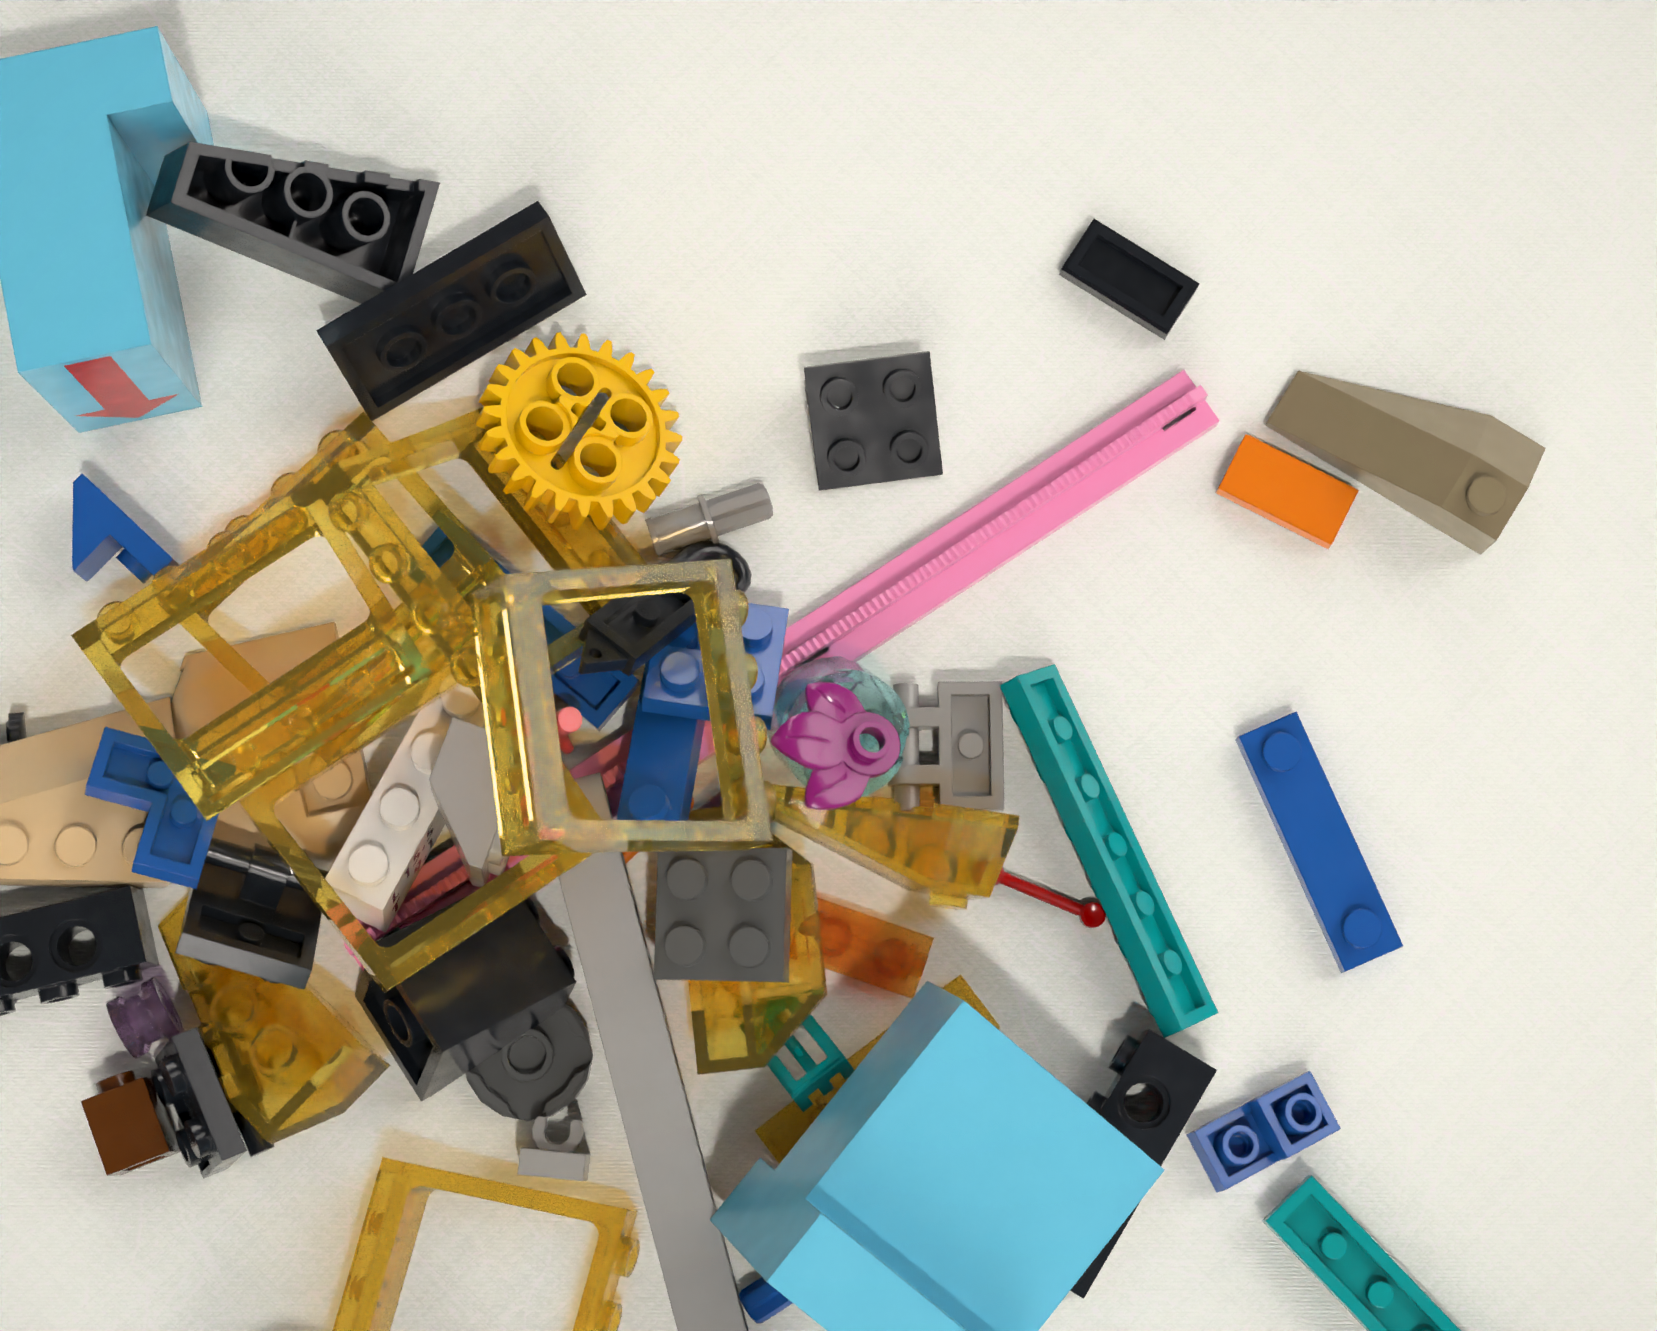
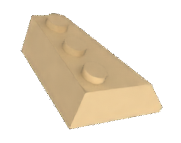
M170 697L0 745V885L165 888L172 884L171 882L132 872L133 861L149 812L85 795L86 784L105 727L176 746Z

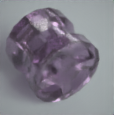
M154 977L143 982L138 993L128 998L116 996L106 1002L109 1017L119 1038L135 1059L149 1053L152 1043L162 1038L169 1040L172 1036L184 1032L182 1022L173 1002L162 984Z

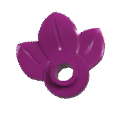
M829 682L810 683L805 687V699L809 712H802L790 717L774 733L770 742L777 750L805 768L812 769L804 795V803L807 808L833 810L846 807L856 802L862 796L869 778L881 776L893 767L900 754V738L896 728L888 719L873 712H866L855 694L847 688ZM870 734L878 741L879 751L869 752L865 750L860 744V735Z

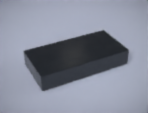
M1096 219L1092 220L1059 274L1164 340L1200 284Z

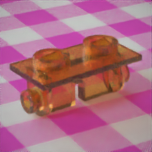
M812 896L791 957L912 999L923 974L934 938Z

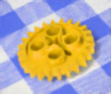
M559 332L554 335L548 348L541 340L535 337L531 340L525 352L514 348L504 365H497L489 379L490 384L486 386L479 399V403L484 407L476 419V426L488 431L485 432L478 447L479 450L497 452L488 467L489 473L507 471L511 476L503 489L505 494L513 493L521 488L528 493L524 501V510L528 512L541 502L547 505L546 516L548 523L552 524L561 511L569 513L571 526L575 530L580 528L587 515L591 516L598 530H604L613 515L624 525L628 523L636 509L645 513L656 499V496L660 497L671 481L669 477L680 461L673 453L682 442V436L669 431L679 418V413L671 410H661L660 407L670 393L668 389L650 390L647 385L655 373L652 369L644 370L638 374L631 370L635 354L629 352L619 361L612 357V341L609 340L603 343L598 352L591 350L587 334L581 333L573 347H569L566 339ZM561 386L571 389L577 396L566 393ZM598 393H605L608 396V401L590 428L586 431L563 467L559 470L554 469L551 466V461L569 434L574 430ZM613 421L623 424L629 432L617 427ZM529 429L541 433L547 441L536 438L530 433ZM582 465L593 468L600 477L589 474Z

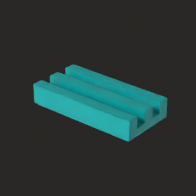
M792 990L740 1029L802 1112L813 1105L808 1097L811 1093L819 1089L825 1096L834 1089V1086L829 1081L832 1077L840 1073L846 1080L855 1071ZM789 1011L793 1013L827 1056L820 1064L817 1065L781 1020ZM768 1027L772 1028L806 1072L799 1080L796 1081L760 1035Z

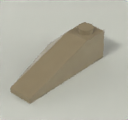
M1302 371L1297 372L1265 426L1480 555L1499 538L1529 488L1546 449L1491 415Z

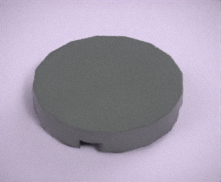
M565 1004L555 1014L502 1047L500 1051L470 1071L468 1070L466 1072L467 1081L479 1100L501 1116L525 1121L535 1120L538 1116H554L576 1100L589 1080L593 1060L589 1031L576 1011Z

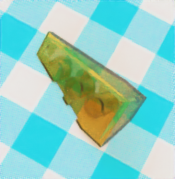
M752 781L733 786L732 800L911 892L930 894L928 905L955 910H967L968 900L990 898L1019 825L1018 815L934 803V807L914 806L911 807V812L900 811L901 803L895 802L894 798L872 796V798L860 797L856 802L846 807L833 810H816L805 806V788Z
M188 894L158 925L181 986L190 995L201 1023L198 1028L205 1045L211 1048L222 1075L219 1080L226 1098L259 1134L271 1144L345 1113L390 1064L309 982H307L304 990L282 983H270L258 976L219 965L204 964L195 958L175 953L188 901Z

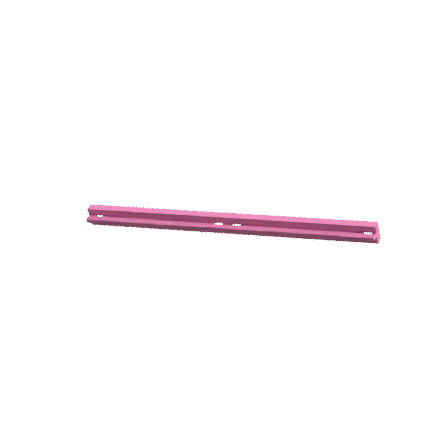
M1185 370L1179 372L786 629L773 716L804 697L807 684L827 682L1215 428L1219 423V419L1205 401L1208 394L1201 385L1196 387ZM1188 410L1192 412L1165 431L1163 430L1165 425ZM825 647L829 649L828 651H826L825 653H823L807 665L797 670L796 666H798L811 656L815 655ZM705 721L698 765L755 728ZM633 729L546 786L600 772L613 819L616 820ZM537 792L533 793L524 816L513 812L508 827L514 829L511 838L514 839V844L502 876L490 873L486 886L506 876L509 877L515 886L554 860ZM454 845L422 866L386 933L350 915H346L333 925L345 942L344 946L349 954L355 958L364 971L371 949L369 951L366 949L367 946L395 928L399 927L402 929L482 888L471 884Z

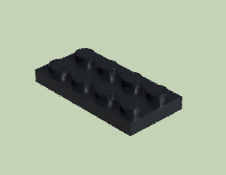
M536 201L316 331L372 422L587 294L549 215L540 202Z

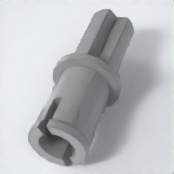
M757 483L709 500H705L704 495L698 496L699 503L652 519L650 517L645 519L657 557L661 558L665 554L685 548L696 542L711 539L713 544L719 543L718 536L770 519L773 516V507L767 489L763 484Z

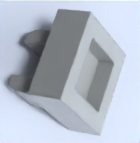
M538 1116L532 1126V1137L539 1149L520 1148L517 1175L588 1181L591 1154L571 1153L579 1147L583 1140L584 1128L580 1120H571L569 1138L564 1143L557 1145L550 1142L546 1135L548 1117Z

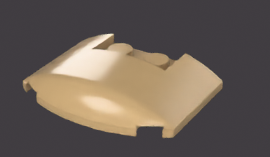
M331 622L185 656L180 667L182 674L171 703L176 746L234 762L213 837L253 849L255 843L294 854L293 861L329 871L372 795L336 623Z

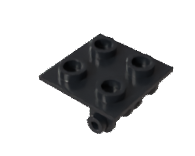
M929 351L804 367V384L809 408L819 491L943 475Z

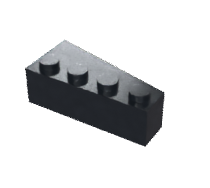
M188 142L164 156L146 216L362 304L414 273L440 182L423 179L410 181L392 178L390 174L367 170L363 172L330 168L329 164L313 161L293 162L274 159L268 154Z

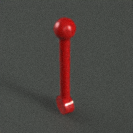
M987 861L980 867V879L986 885L994 886L1000 883L1079 916L1080 922L1087 928L1099 927L1105 921L1106 913L1098 903L1091 902L1085 905L1004 872V868L997 861Z

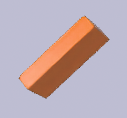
M1245 434L1216 494L1329 549L1359 490Z

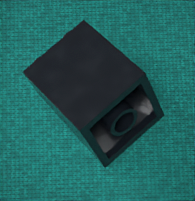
M506 876L375 942L354 996L420 1101H423L564 1007L576 984V980L574 979V968L567 953L560 946H553L542 930L539 913L533 901L525 893L519 894L509 877Z

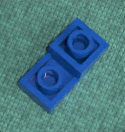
M1308 1071L1186 1134L1216 1193L1227 1190L1280 1160L1295 1155L1341 1128L1311 1071Z

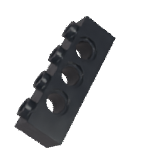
M126 886L0 917V1016L16 1011L14 1001L39 995L40 1004H50L80 996L78 985L103 980L104 989L122 987L143 981L141 970L159 966L144 891L133 886ZM90 930L96 939L95 954L87 963L76 965L70 957V943L78 933ZM25 945L31 952L32 966L25 977L14 981L7 972L6 961L9 954L15 948Z
M1148 1029L1142 1031L1138 1040L1130 1035L1126 1036L1108 1067L1117 1073L1105 1096L1094 1091L1086 1104L1157 1164L1162 1166L1217 1070ZM1136 1084L1146 1085L1152 1089L1158 1101L1154 1116L1143 1123L1133 1120L1127 1114L1124 1107V1098L1127 1091ZM1138 1205L1072 1287L1071 1292L1084 1299Z

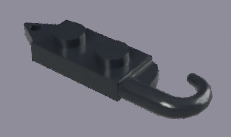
M700 541L688 545L665 564L658 563L585 620L578 636L584 642L579 673L590 674L620 670L629 677L702 618L711 596L704 581L695 573L698 569L708 563L727 567L736 576L737 582L733 587V592L735 595L741 596L751 584L752 574L748 563L739 552L722 543L713 544L712 541Z

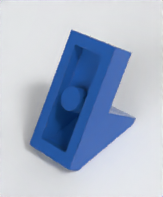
M82 473L73 482V571L85 581H89L123 547L125 549L116 558L143 584L153 575L164 586L169 588L186 570Z

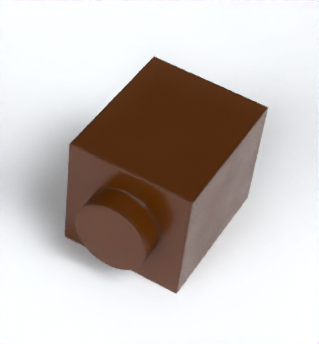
M133 1070L126 1071L96 1083L99 1094L81 1101L107 1176L123 1175L180 1152L168 1110L161 1103L154 1088L152 1078L141 1077L136 1079Z

